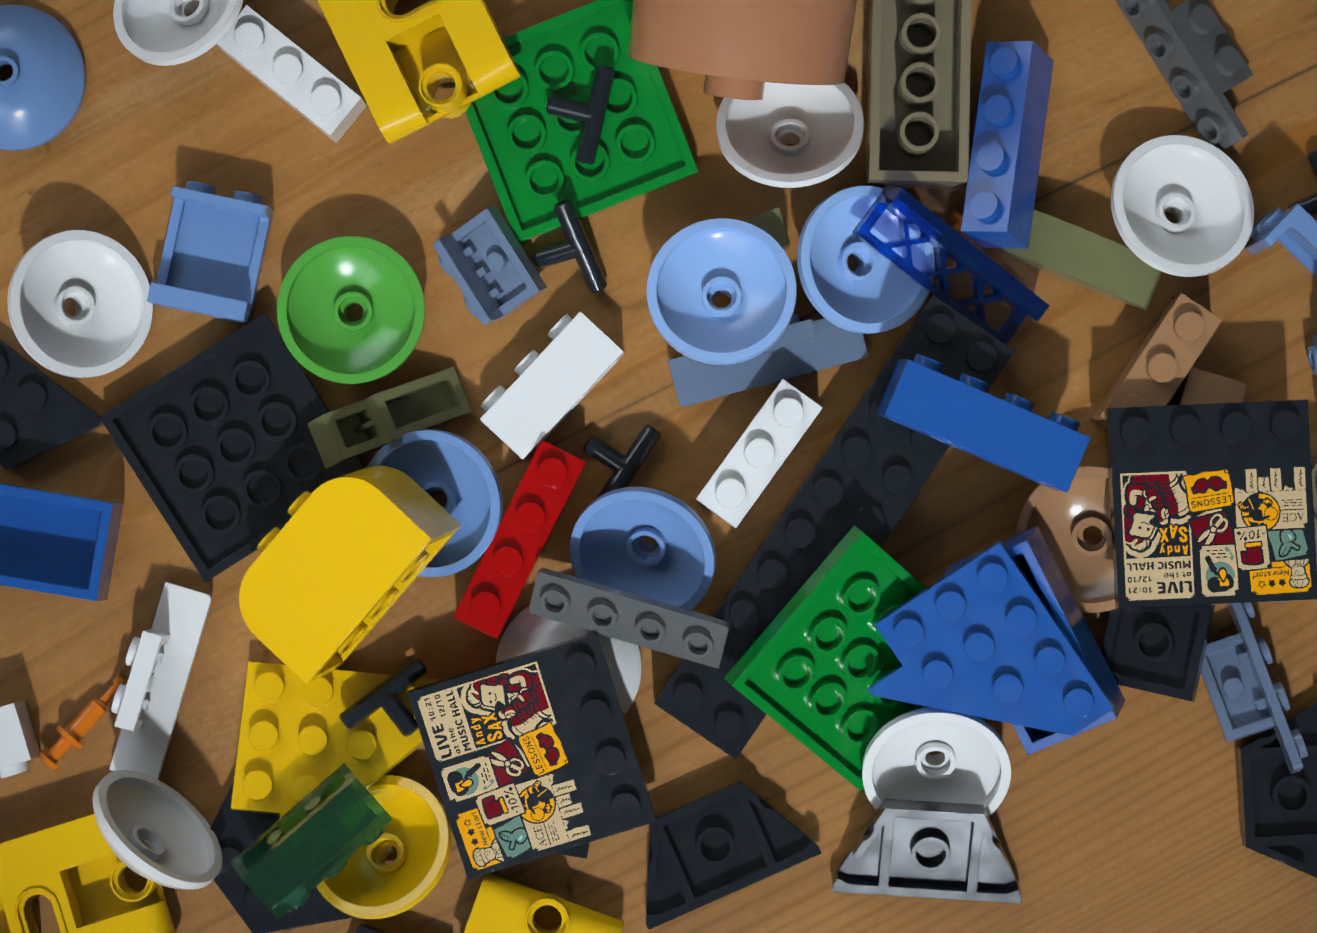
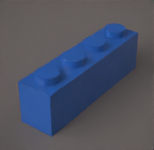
M1034 41L987 42L961 226V232L982 248H1029L1054 60Z
M916 354L913 361L909 359L898 360L877 410V415L1053 490L1068 493L1091 438L1077 432L1080 425L1079 422L1052 412L1050 418L1046 419L1032 413L1034 403L1011 393H1007L1004 400L986 393L989 387L988 383L962 373L959 381L941 374L944 365L923 355Z

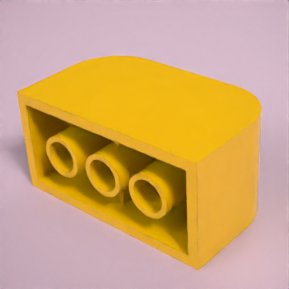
M371 466L329 480L316 488L312 494L309 491L301 494L289 507L287 513L292 517L281 530L278 527L274 528L258 544L257 549L261 554L246 571L240 586L239 605L242 617L250 631L305 684H308L339 668L462 525L412 478L398 469L388 466Z

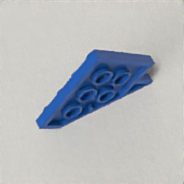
M1001 539L875 623L876 628L901 665L869 685L868 690L872 696L1073 736L1114 709L1113 702Z

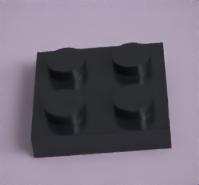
M1215 605L1135 607L1110 610L1101 652L1117 684L1195 702Z

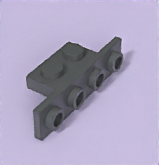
M1116 0L1203 141L1224 151L1249 135L1223 93L1251 77L1253 73L1208 1L1187 0L1177 7L1170 9L1165 0Z
M540 568L536 575L528 612L719 669L730 629L729 622L546 568Z

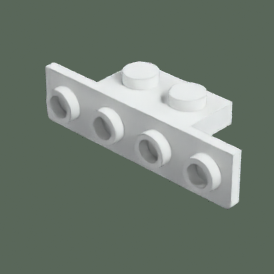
M165 582L152 628L143 630L141 638L134 637L132 639L126 657V665L132 666L127 685H119L111 708V712L118 714L114 726L121 728V732L109 770L135 771L159 780L212 603V596L210 594Z

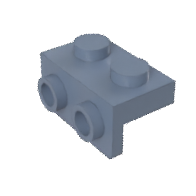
M496 205L486 208L453 233L440 237L433 242V247L438 253L440 266L449 276L454 278L464 294L466 307L472 315L480 319L483 325H488L505 318L548 288Z

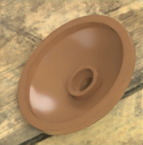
M1082 465L1078 467L1068 493L1053 490L1042 484L1032 492L1019 516L1016 535L1038 526L1080 611L1099 613L1117 609L1115 608L1108 467ZM1088 526L1098 527L1102 531V539L1097 542L1089 541L1084 534L1085 528Z

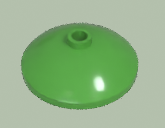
M344 236L332 238L311 247L293 263L286 273L279 290L277 320L284 343L293 357L303 367L313 374L332 382L362 384L390 374L411 355L423 331L425 299L420 281L414 270L395 250L370 238ZM352 304H359L363 308V316L356 322L349 321L346 317V310Z

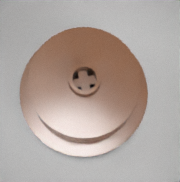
M633 0L628 56L634 60L659 67L704 74V93L731 99L763 100L765 82L797 85L842 84L845 82L857 0Z

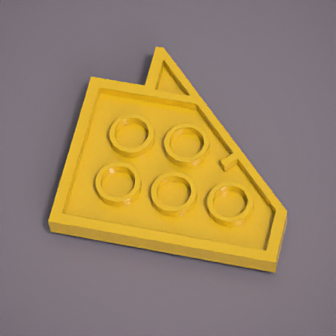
M248 661L231 809L280 814L276 856L285 857L423 744L419 729L408 737L403 736L382 707L352 730L347 729L339 718L340 713L390 675L333 670L305 684L286 665ZM419 678L397 696L414 716L407 694L408 691L439 681L440 679Z

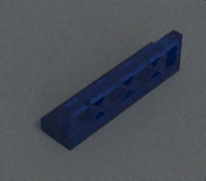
M886 185L852 231L854 235L932 296H936L1004 344L1008 343L1025 318L1039 321L1050 306L902 188ZM885 210H888L898 218L900 240L882 242L870 232ZM909 228L916 232L919 237L910 238ZM928 242L935 247L937 268L919 271L913 266L911 245ZM901 247L903 258L891 248ZM946 257L956 265L947 267ZM965 271L972 277L974 297L956 300L949 292L948 274ZM938 276L939 286L928 277ZM982 285L993 294L983 295ZM1002 300L1014 311L997 332L986 323L984 303ZM975 305V314L965 306Z

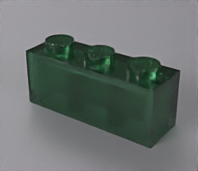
M343 763L235 857L231 864L244 883L277 919H280L286 912H293L300 908L307 901L310 891L325 878L330 879L339 874L346 866L348 858L363 845L366 846L375 842L384 833L386 825L393 818L349 767Z

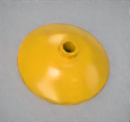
M384 775L311 835L308 862L311 877L318 891L330 904L341 912L362 919L387 918L412 908L433 890L447 866L451 852L452 834L445 809L439 800L420 783L401 776ZM397 852L396 859L390 864H385L388 855Z

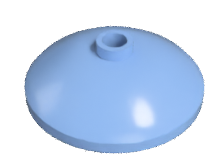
M856 186L840 190L828 196L811 212L799 237L797 267L805 294L814 308L825 319L846 331L873 334L885 332L902 325L920 309L932 285L935 257L932 240L924 221L906 200L880 187ZM849 255L854 257L856 261L854 272L847 265Z
M717 218L704 220L689 225L677 232L657 253L647 280L648 308L658 332L679 353L706 364H736L762 354L783 335L795 309L796 278L792 264L784 249L764 230L735 219ZM718 295H726L731 299V303L725 308H719L713 304V299Z

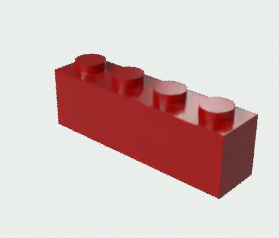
M541 440L499 524L497 533L483 555L453 618L495 639L501 636L587 464L585 461Z

